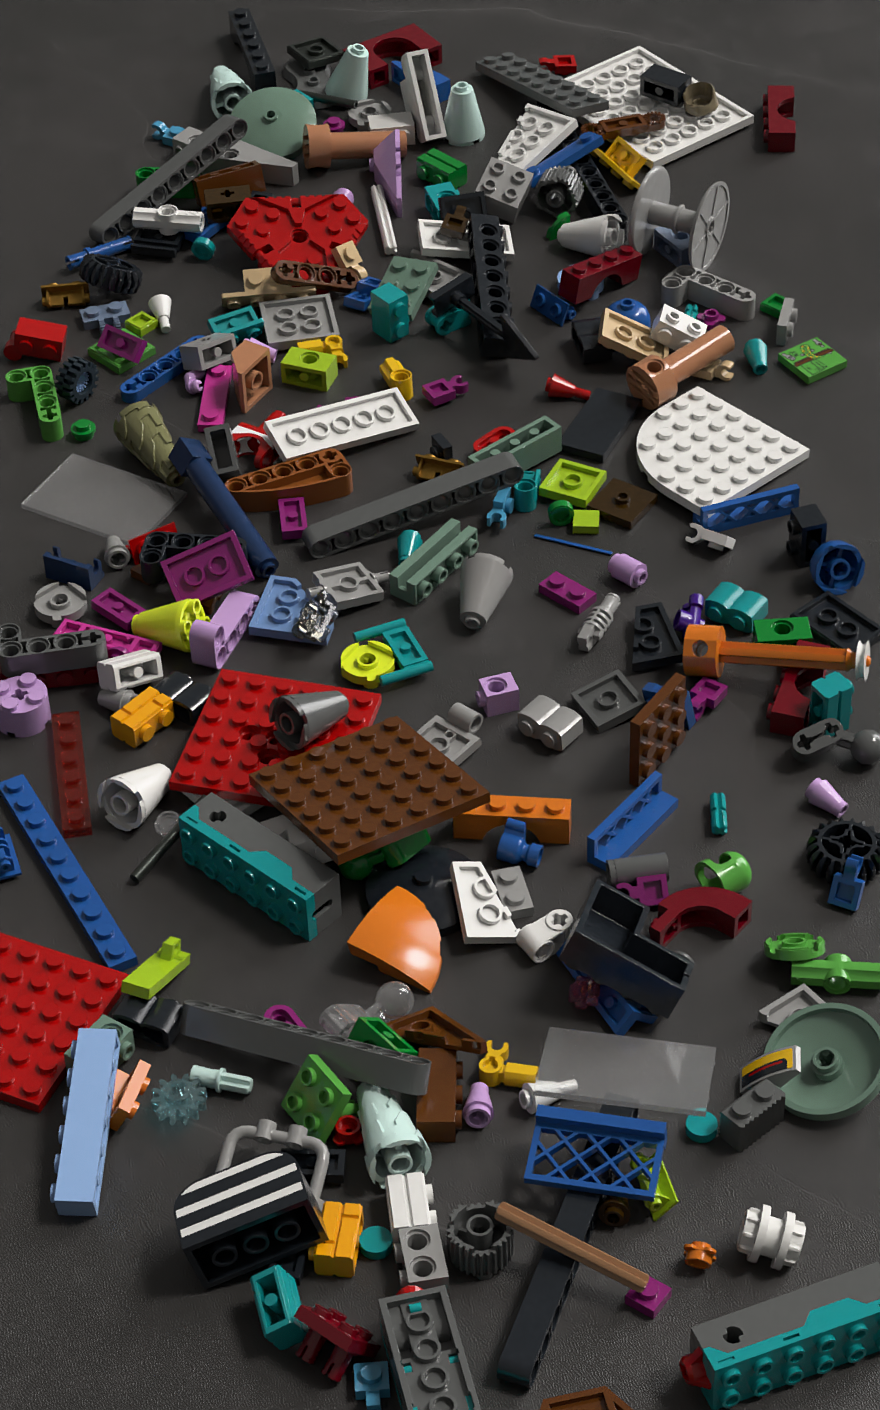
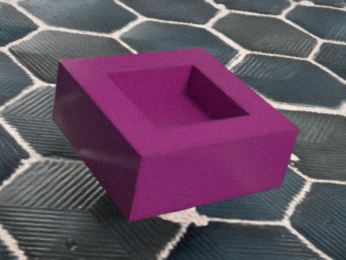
M649 1276V1282L642 1293L632 1289L628 1291L625 1295V1304L654 1319L671 1298L672 1288Z

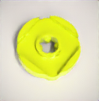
M368 641V645L359 646V642L348 646L341 654L342 677L355 684L364 685L368 689L377 688L380 684L379 676L394 672L395 670L393 651L389 646L378 641Z

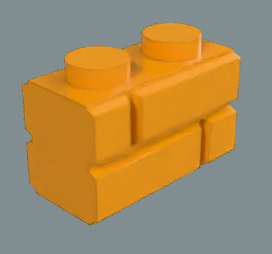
M149 686L110 716L113 735L121 741L125 740L126 744L133 748L138 747L144 741H149L154 733L163 726L170 725L173 718H175L173 701L170 697L163 693L160 694L158 690Z
M326 1201L323 1203L322 1218L329 1240L310 1247L308 1259L309 1261H314V1271L317 1275L333 1276V1274H336L337 1277L352 1278L355 1274L360 1247L359 1238L364 1225L363 1206L355 1203H345L343 1205L341 1202Z

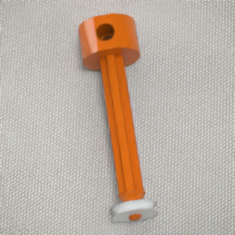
M689 624L684 637L683 669L686 676L712 678L721 677L724 663L846 672L855 669L856 681L859 678H863L866 682L871 664L870 643L868 640L866 644H862L859 640L857 650L853 652L850 648L726 641L723 626ZM707 645V653L701 656L702 649Z

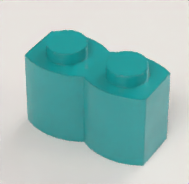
M721 582L705 600V615L715 622L729 624L734 629L746 633L753 632V620L764 619L768 614V599L754 591H744L741 587L730 582Z

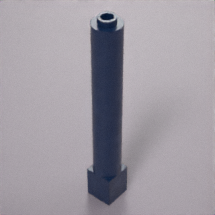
M179 437L168 458L181 476L190 479L226 533L234 530L237 537L243 538L246 541L248 564L256 576L259 578L270 577V575L276 572L279 562L210 463L213 458L200 440Z

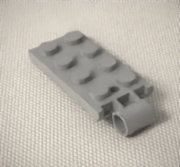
M457 702L450 708L447 720L435 715L417 733L458 766L482 745V740L473 734L481 727L483 716Z

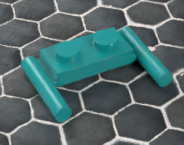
M404 618L352 634L355 643L383 636L384 644L393 651V657L400 670L379 676L382 687L434 671L433 663L429 661L411 630L406 625Z

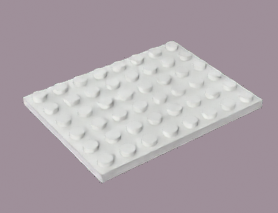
M637 46L565 78V80L574 82L579 87L587 88L589 92L599 94L600 97L609 101V110L575 117L583 125H588V123L595 124L601 120L634 114L644 115L648 112L651 114V111L653 113L655 111L657 113L661 112V114L665 115L666 122L663 129L641 133L637 136L621 137L647 159L645 165L651 169L654 166H662L754 123L753 114L717 92L715 93L719 101L718 108L712 113L701 117L688 114L684 109V102L676 107L640 95V75L653 64L684 73L641 46ZM692 78L691 84L698 82L697 80Z

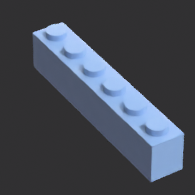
M79 1028L77 1040H72L71 1058L74 1059L73 1068H68L67 1086L70 1087L69 1096H64L63 1115L66 1116L65 1125H60L58 1136L59 1144H62L61 1154H56L54 1161L55 1173H58L57 1182L52 1183L50 1188V1201L55 1203L58 1215L96 1217L98 1215L120 1051V1041L116 1029Z

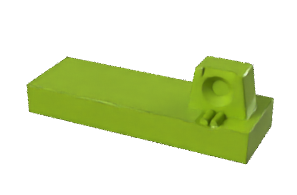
M170 936L164 941L157 953H154L122 980L121 992L149 1000L190 964L191 954L181 951V939Z

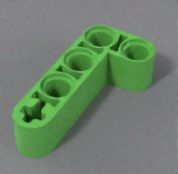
M34 366L9 371L5 375L9 400L13 402L34 400L43 440L55 442L62 439L64 436L62 417L51 369L47 366Z

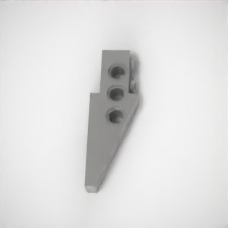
M189 126L172 138L174 156L203 131ZM241 140L202 171L203 175L255 160L261 164L265 183L295 186L299 183L298 163Z

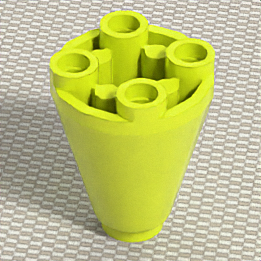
M184 599L134 615L131 628L136 636L159 641L164 646L191 653L189 642L191 625L196 619L207 622L211 620L209 616H205L199 599Z

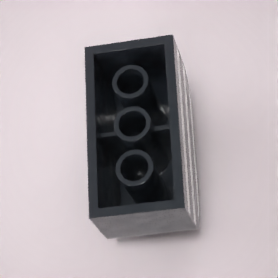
M281 1151L260 1154L198 1179L184 1188L174 1204V1218L182 1250L205 1290L329 1240L319 1205L296 1159L290 1154Z

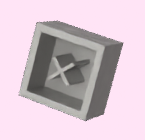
M491 157L475 192L484 191L487 213L514 224L530 191L534 173Z

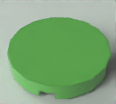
M784 933L777 936L776 941H772V938L769 937L764 942V954L766 957L775 960H808L817 958L825 953V940L821 936H818L817 940H815L810 933Z

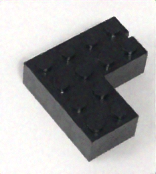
M597 879L580 908L559 960L563 961L570 969L579 970L587 974L596 983L604 986L607 985L616 990L623 998L631 1001L634 1000L645 1006L652 1014L661 1015L668 1019L686 990L694 963L640 934L650 907Z

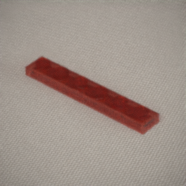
M79 711L51 714L63 837L65 839L93 835Z

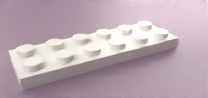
M395 387L264 422L263 429L282 461L286 462L324 449L332 448L340 451L415 431L418 429L419 422L398 388Z

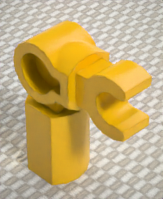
M338 335L327 336L325 341L318 339L297 342L298 348L337 355V363H342L344 368L348 367V357L344 354L342 338Z
M492 1040L486 1042L488 1052L485 1053L484 1058L479 1062L480 1082L485 1083L488 1087H495L504 1082L505 1086L522 1088L524 1083H538V1066L510 1062L504 1065V1061L509 1056L508 1043L504 1042L501 1049L494 1050L492 1049Z

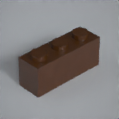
M255 160L196 176L191 180L196 202L200 207H205V189L249 185L250 192L253 190L266 191L261 164Z
M419 1048V1057L428 1059L432 1063L427 1094L417 1095L416 1129L420 1131L426 1142H456V1129H462V1110H456V1104H463V1086L457 1085V1080H463V1061H457V1050Z

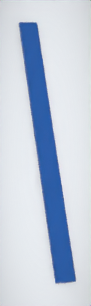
M540 534L534 535V537L564 543L580 548H585L601 553H606L610 555L613 553L611 551L594 548L578 543H573L561 539H556Z

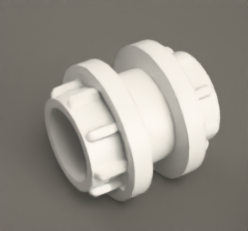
M762 1204L760 1209L753 1207L747 1209L737 1239V1250L747 1254V1261L753 1263L757 1262L759 1255L772 1258L771 1268L781 1270L783 1265L789 1267L796 1265L804 1242L805 1224L795 1220V1213L789 1211L785 1212L783 1219L770 1216L771 1206Z

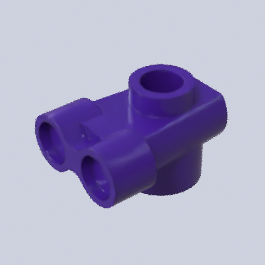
M691 594L689 596V603L684 604L674 617L672 626L674 630L682 632L683 639L689 624L705 625V620L701 619V611L704 604V597L701 594Z

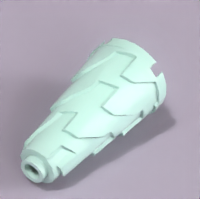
M223 65L213 69L210 75V102L214 115L219 119L225 114L231 115L238 102L252 93V91L231 69Z
M362 1082L356 1091L359 1106L357 1113L362 1127L366 1152L364 1157L366 1168L373 1183L375 1184V1181H377L382 1189H386L385 1178L387 1175L402 1174L405 1176L407 1173L424 1171L426 1176L431 1167L432 1156L420 1131L415 1129L408 1114L402 1110L396 1097L391 1095L387 1088Z

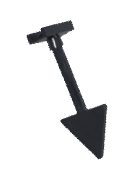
M464 272L428 295L429 299L434 303V308L431 310L432 314L437 318L452 308L457 307L458 309H463L492 332L502 337L509 359L535 361L539 358V355L505 312L500 314V324L468 300V298L475 295L473 279L469 273Z

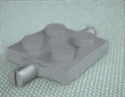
M360 562L315 571L312 575V581L317 587L306 588V597L308 600L321 596L325 597L336 611L381 601L384 598V590L379 586V583L389 582L390 573L388 571L371 573Z

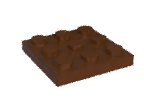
M676 672L630 721L629 784L637 788L661 763H665L668 760L670 753L676 746H681L685 739L684 720L687 714L685 710V699L687 696V690L685 689L686 676Z

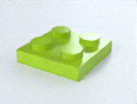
M560 458L539 486V495L557 501L566 500L574 506L586 508L606 481L607 471Z

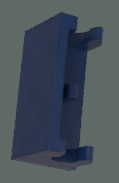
M53 546V556L51 552L47 551L43 555L46 578L68 584V582L75 583L85 590L92 591L105 576L99 559H93L94 567L90 564L86 565L75 560L66 559L61 556V550L56 546Z

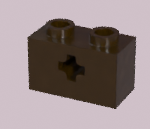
M249 185L205 189L204 201L208 224L230 222L244 199L251 197Z

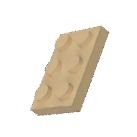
M608 308L604 309L601 314L598 343L638 361L651 354L657 355L662 359L669 355V347L649 338L652 328Z

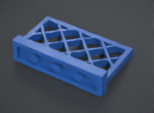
M538 1104L535 1115L536 1124L524 1174V1183L654 1202L663 1152L667 1144V1122ZM541 1134H555L560 1142L546 1150L540 1142ZM579 1138L588 1139L592 1146L578 1154L571 1143ZM610 1143H618L623 1147L624 1151L611 1159L603 1148ZM566 1147L573 1158L559 1166L551 1155ZM643 1147L656 1149L655 1157L644 1164L635 1154V1152ZM598 1152L605 1163L591 1171L583 1160ZM630 1156L638 1167L624 1176L616 1164ZM545 1159L554 1168L547 1175L533 1174L534 1167ZM579 1164L586 1175L578 1180L569 1179L564 1172ZM611 1168L619 1179L611 1185L602 1184L597 1176ZM643 1173L650 1181L649 1190L635 1189L629 1181Z

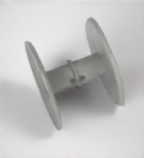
M654 166L643 179L634 200L628 231L629 246H632L634 250L643 255L647 254L654 246V229L657 227L672 229L674 234L678 232L690 234L688 247L690 266L705 271L713 262L726 230L730 206L728 186L723 181L713 183L702 197L697 211L686 209L684 204L679 206L670 205L669 174L663 166Z

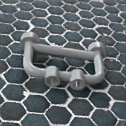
M259 1119L257 1127L251 1125L239 1126L227 1134L215 1172L230 1167L236 1144L244 1138L254 1139L259 1143L267 1145L272 1143L283 1144L294 1150H303V1148L313 1150L317 1155L310 1189L322 1214L325 1201L320 1199L329 1165L330 1153L327 1146L320 1139L307 1136L308 1129L306 1127L291 1124L289 1125L288 1132L276 1130L277 1124L274 1121Z

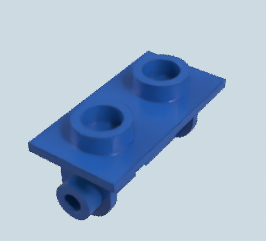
M536 285L530 303L531 307L560 326H563L565 320H572L576 316L573 306H569L570 304L541 285Z

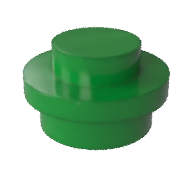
M80 419L72 424L71 433L76 440L88 441L94 437L96 426L92 421Z

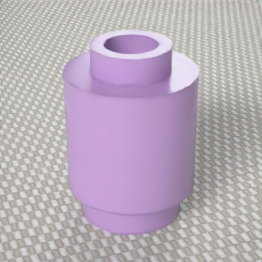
M617 553L612 556L608 563V572L611 573V576L632 588L644 584L648 577L647 566L627 554Z

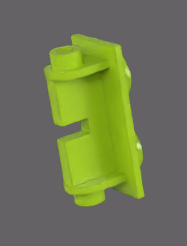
M641 1152L635 1153L643 1164L655 1157V1153L650 1157L643 1155ZM631 1159L630 1167L632 1170H634L638 1166ZM663 1160L654 1202L644 1201L645 1206L650 1209L654 1221L660 1219L679 1202ZM643 1173L637 1176L641 1189L649 1190L650 1181Z

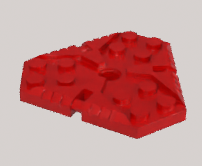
M344 194L308 195L307 197L302 195L299 198H291V196H276V198L248 197L244 199L227 225V233L252 261L258 260V268L273 267L280 260L339 267L331 250L351 240L356 247L367 230L369 221ZM299 270L301 278L309 280L307 272ZM321 273V279L325 283H330L329 276ZM316 289V295L328 294L329 292Z

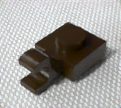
M457 205L454 215L446 214L440 227L441 235L459 240L463 239L469 223V219L464 216L467 207Z

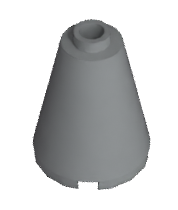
M475 553V556L468 559V556H466L461 564L460 620L470 629H477L486 625L512 582L513 570L511 567L508 569L504 565L505 561L500 557L487 553Z

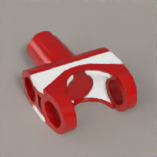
M275 410L259 427L244 422L239 423L232 430L238 458L243 455H256L254 466L258 470L276 464L281 458L264 431L263 426L265 421L286 416V414Z

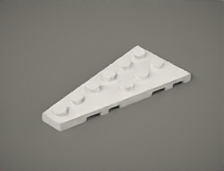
M527 103L524 115L519 116L517 127L510 131L498 151L499 157L497 159L524 170L531 166H536L578 127L577 119Z

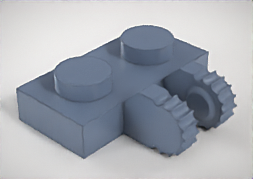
M114 301L110 304L89 306L79 310L84 329L99 328L101 334L106 324L113 325V327L121 330V323H125L127 319L131 318L126 301Z

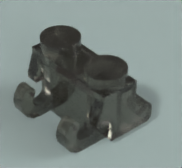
M320 590L313 599H310L302 607L300 616L292 628V633L295 637L299 639L306 638L313 642L318 640L322 643L329 635L331 630L327 628V625L330 626L335 621L339 612L335 610L336 606L327 600L329 594L325 590Z

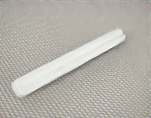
M380 184L377 186L373 185L371 187V196L384 251L387 255L396 254L397 244L384 190Z

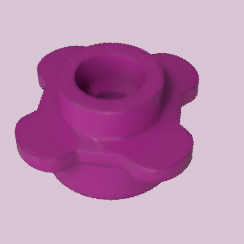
M707 309L704 313L697 315V320L707 325L706 330H711L725 322L726 317L720 315L716 309Z

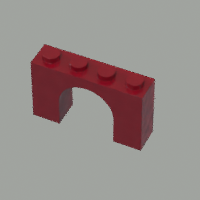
M414 23L358 43L363 45L369 52L368 88L371 90L389 83L388 64L382 60L383 58L392 56L402 57L407 52L428 48L431 67L442 63V44Z

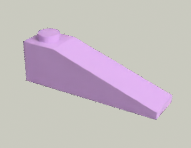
M395 129L374 148V158H369L370 172H374L376 184L382 185L385 198L397 217H402L400 129Z

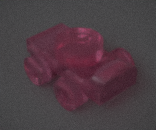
M588 975L587 977L577 976L576 981L569 985V1003H575V1008L586 1009L587 1005L598 1006L597 997H600V984L596 983Z

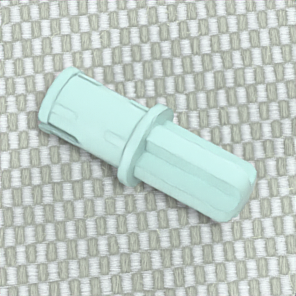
M193 1065L189 1077L190 1085L215 1089L217 1093L227 1090L248 1095L253 1087L252 1078L227 1073L225 1068L217 1070Z

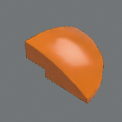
M396 886L368 912L347 941L349 950L352 955L377 965L380 972L430 994L436 985L442 965V958L440 956V942L442 940L436 921L432 918L422 901L406 889Z

